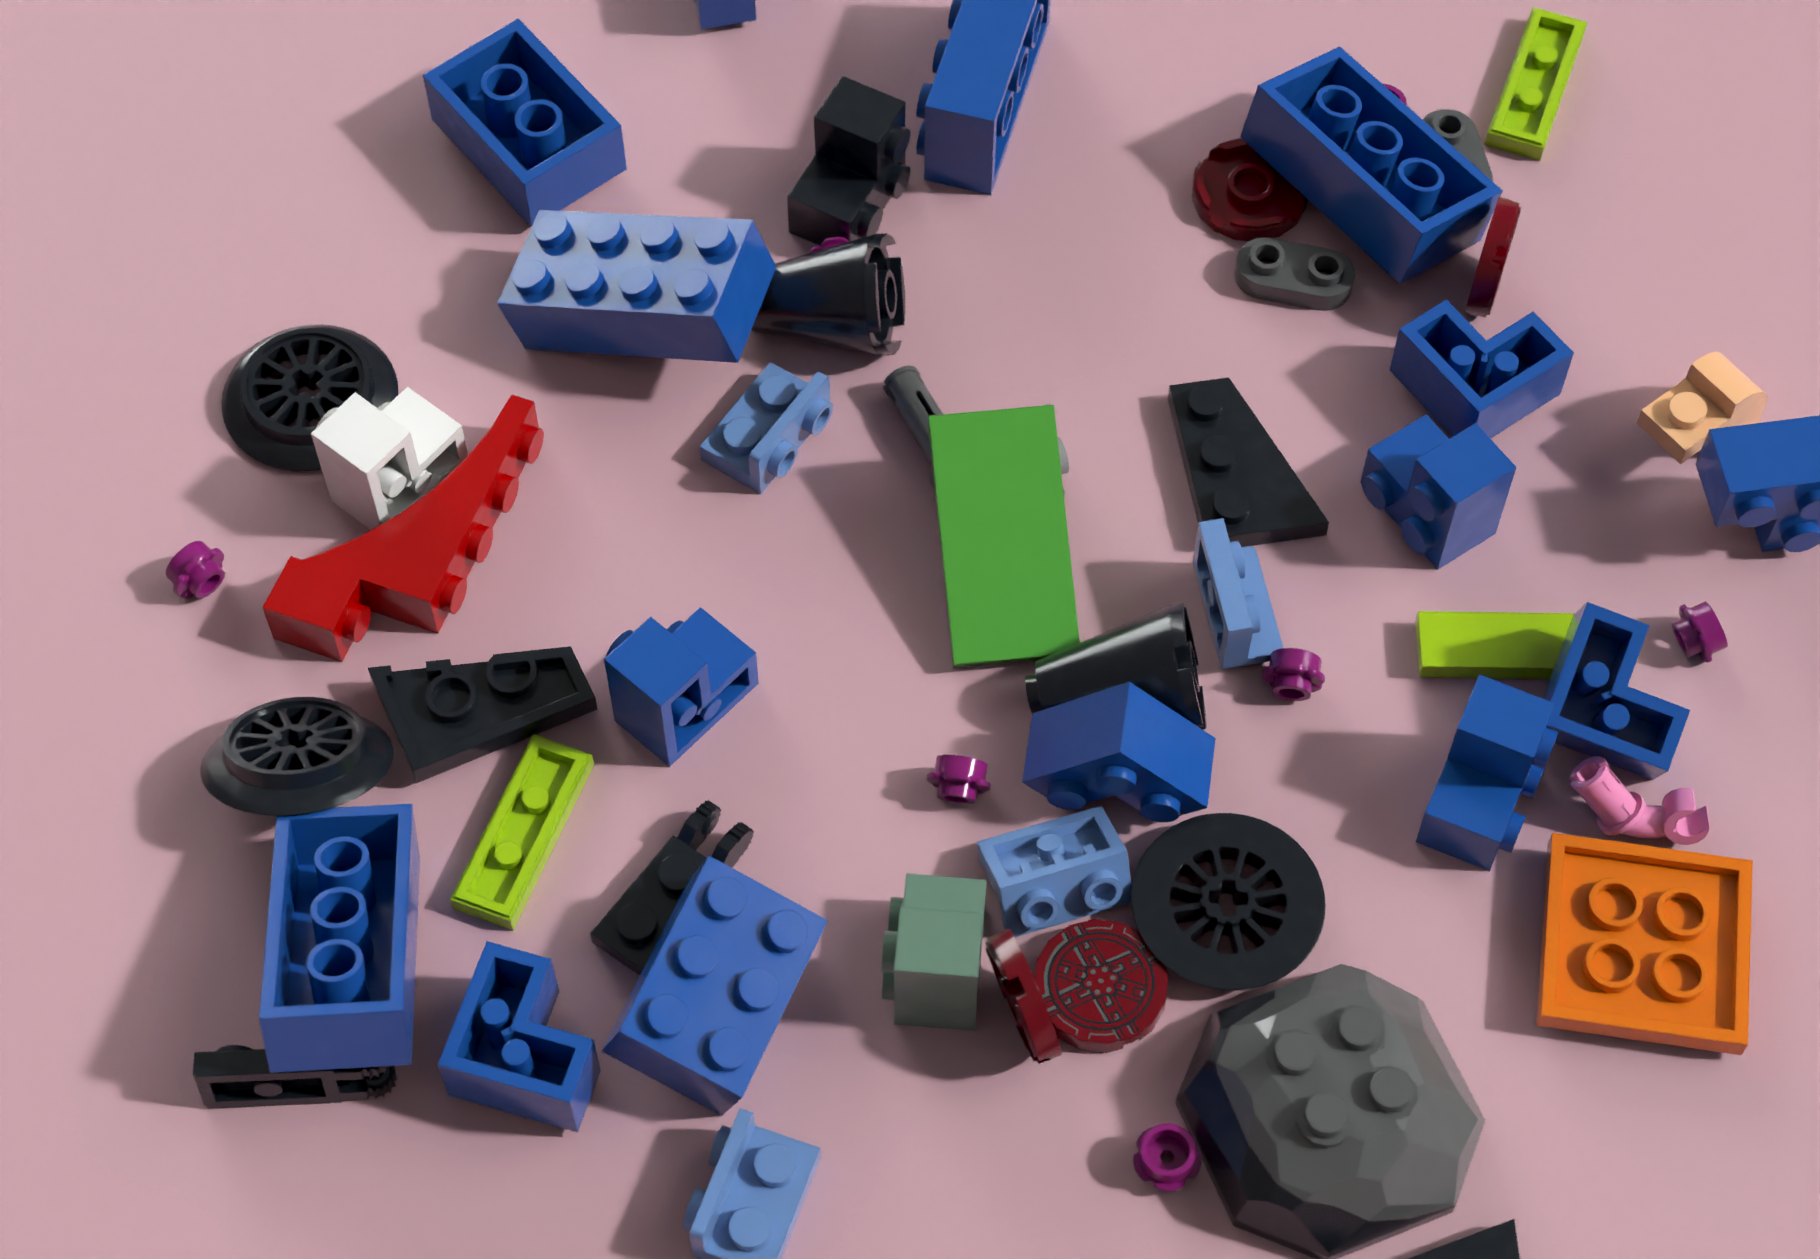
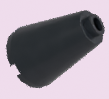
M887 233L873 234L775 263L776 270L751 331L880 356L895 355L900 349L902 340L891 341L893 326L905 324V285L901 258H889L886 246L896 244L894 238Z
M1184 603L1168 605L1036 661V674L1025 677L1031 713L1131 682L1202 730L1206 729L1207 721L1203 687L1199 686L1197 665L1199 663L1192 628Z

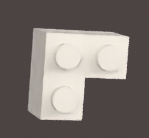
M406 387L392 402H385L378 408L355 392L339 408H333L325 413L316 429L311 433L331 501L370 530L400 514L434 489L468 456L462 425L409 387Z

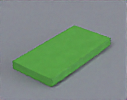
M1054 405L928 416L953 668L1040 660L1080 643Z

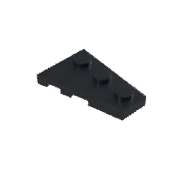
M1229 377L1169 385L1168 402L1198 523L1224 518L1230 542L1239 541L1241 547L1327 535L1329 521Z
M571 646L493 654L487 662L451 665L450 659L426 661V668L392 671L391 665L368 668L371 681L417 783L522 741L533 734H539L598 710L595 695Z

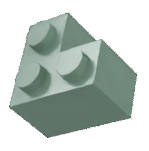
M906 873L904 898L891 897L888 931L884 932L882 949V999L894 1000V1024L975 1031L987 880Z

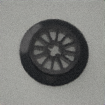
M333 325L293 327L263 339L238 360L226 380L222 393L223 420L234 442L253 459L265 465L289 471L322 470L311 433L317 426L309 427V422L313 419L320 421L325 413L333 408H339L355 392L376 408L385 402H392L398 396V381L393 365L387 355L367 337L355 331ZM308 354L306 363L300 364L296 356ZM323 354L327 355V356L319 363V361H320V356L323 355ZM288 361L292 369H286L279 364ZM306 386L311 391L318 389L319 393L311 397L305 392L299 394L298 390ZM294 419H296V425L294 427H289V425L294 421Z
M293 697L259 705L236 718L229 725L225 733L205 753L201 762L200 776L207 791L217 800L232 808L269 816L302 815L331 809L365 794L386 775L393 761L394 752L393 745L386 732L374 722L360 716L351 707L326 698Z
M1213 813L1200 815L1184 820L1166 830L1152 842L1140 859L1131 889L1133 918L1142 940L1152 954L1178 976L1213 989H1253L1265 986L1288 975L1313 950L1321 934L1325 919L1326 904L1323 884L1319 872L1307 852L1298 842L1278 827L1243 814ZM1221 859L1236 861L1232 874L1224 872ZM1209 862L1213 876L1209 877L1198 864ZM1245 864L1258 869L1248 879L1241 878V872ZM1181 876H1186L1195 886L1177 881ZM1267 881H1271L1276 887L1275 889L1256 891ZM1227 893L1233 895L1234 905H1237L1234 915H1222V908L1220 904H1217L1220 894ZM1170 899H1176L1189 904L1172 906ZM1281 905L1284 908V913L1266 907ZM1198 920L1186 931L1181 930L1177 924ZM1259 925L1278 931L1274 936H1269ZM1211 930L1214 932L1209 948H1204L1195 943L1207 931ZM1241 933H1243L1257 948L1251 951H1246L1244 949ZM1223 935L1229 937L1233 954L1219 953L1217 951Z

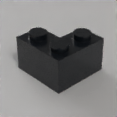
M842 76L814 116L815 156L787 196L789 233L819 246L825 239L830 237H843L848 241H853L876 234L882 221L883 209L891 197L898 199L902 195L910 177V167L905 165V151L910 140V130L905 128V101Z

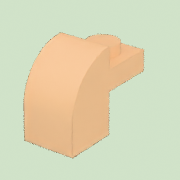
M1712 352L1691 363L1685 379L1643 408L1636 424L1679 464H1682L1701 450L1709 429L1758 423L1767 403V394L1721 352Z

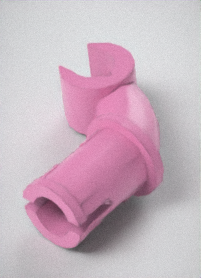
M1593 756L1579 763L1570 775L1571 787L1582 796L1595 812L1598 828L1606 835L1622 834L1649 839L1667 837L1674 843L1691 845L1704 839L1710 830L1707 806L1696 810L1693 788L1672 790L1665 795L1661 805H1646L1640 794L1629 792L1610 769L1608 762L1600 756Z

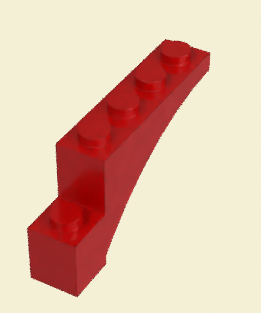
M511 394L492 427L470 454L434 489L400 514L369 532L323 553L305 559L290 556L262 607L273 639L343 662L352 643L360 642L365 636L370 624L371 611L438 634L448 614H455L460 609L466 595V579L474 563H482L488 555L493 540L492 528L500 513H507L512 508L518 492V478L525 464L534 463L541 451L544 432L538 425L534 401Z

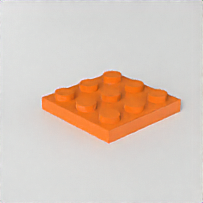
M1552 832L1547 845L1536 1026L1742 1055L1748 1046L1753 860Z

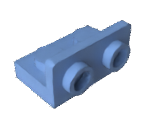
M770 362L699 446L701 460L757 493L762 494L775 477L782 478L789 472L796 460L798 448L810 434H819L827 425L833 411V404L830 402V378L821 372H817L807 383Z
M1224 518L1199 522L1193 565L1221 669L1270 661L1271 653L1274 650L1283 648L1256 549L1252 546L1241 547L1239 541L1230 542Z
M1102 805L977 841L980 863L1000 901L1003 927L1005 930L1010 929L1015 937L1131 903L1132 883L1128 851Z
M740 1108L732 1128L722 1125L719 1129L709 1157V1165L716 1167L706 1191L699 1188L694 1191L684 1216L683 1229L690 1231L689 1238L693 1257L699 1259H782L821 1159L820 1147L755 1126L754 1113Z

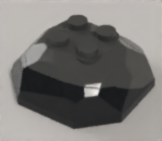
M1344 964L1315 973L1211 1014L1175 1102L1189 1133L1194 1137L1196 1148L1201 1153L1202 1161L1232 1225L1315 1259L1341 1258L1452 1213L1485 1123V1119L1424 1002L1417 996L1366 970Z

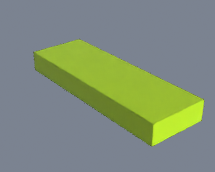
M1532 8L1484 145L1538 161L1541 160L1588 22L1543 9Z
M1418 611L1415 620L1419 677L1478 678L1480 674L1488 678L1550 679L1575 613Z
M535 734L532 735L450 898L454 910L506 929L514 930L594 767L592 754Z

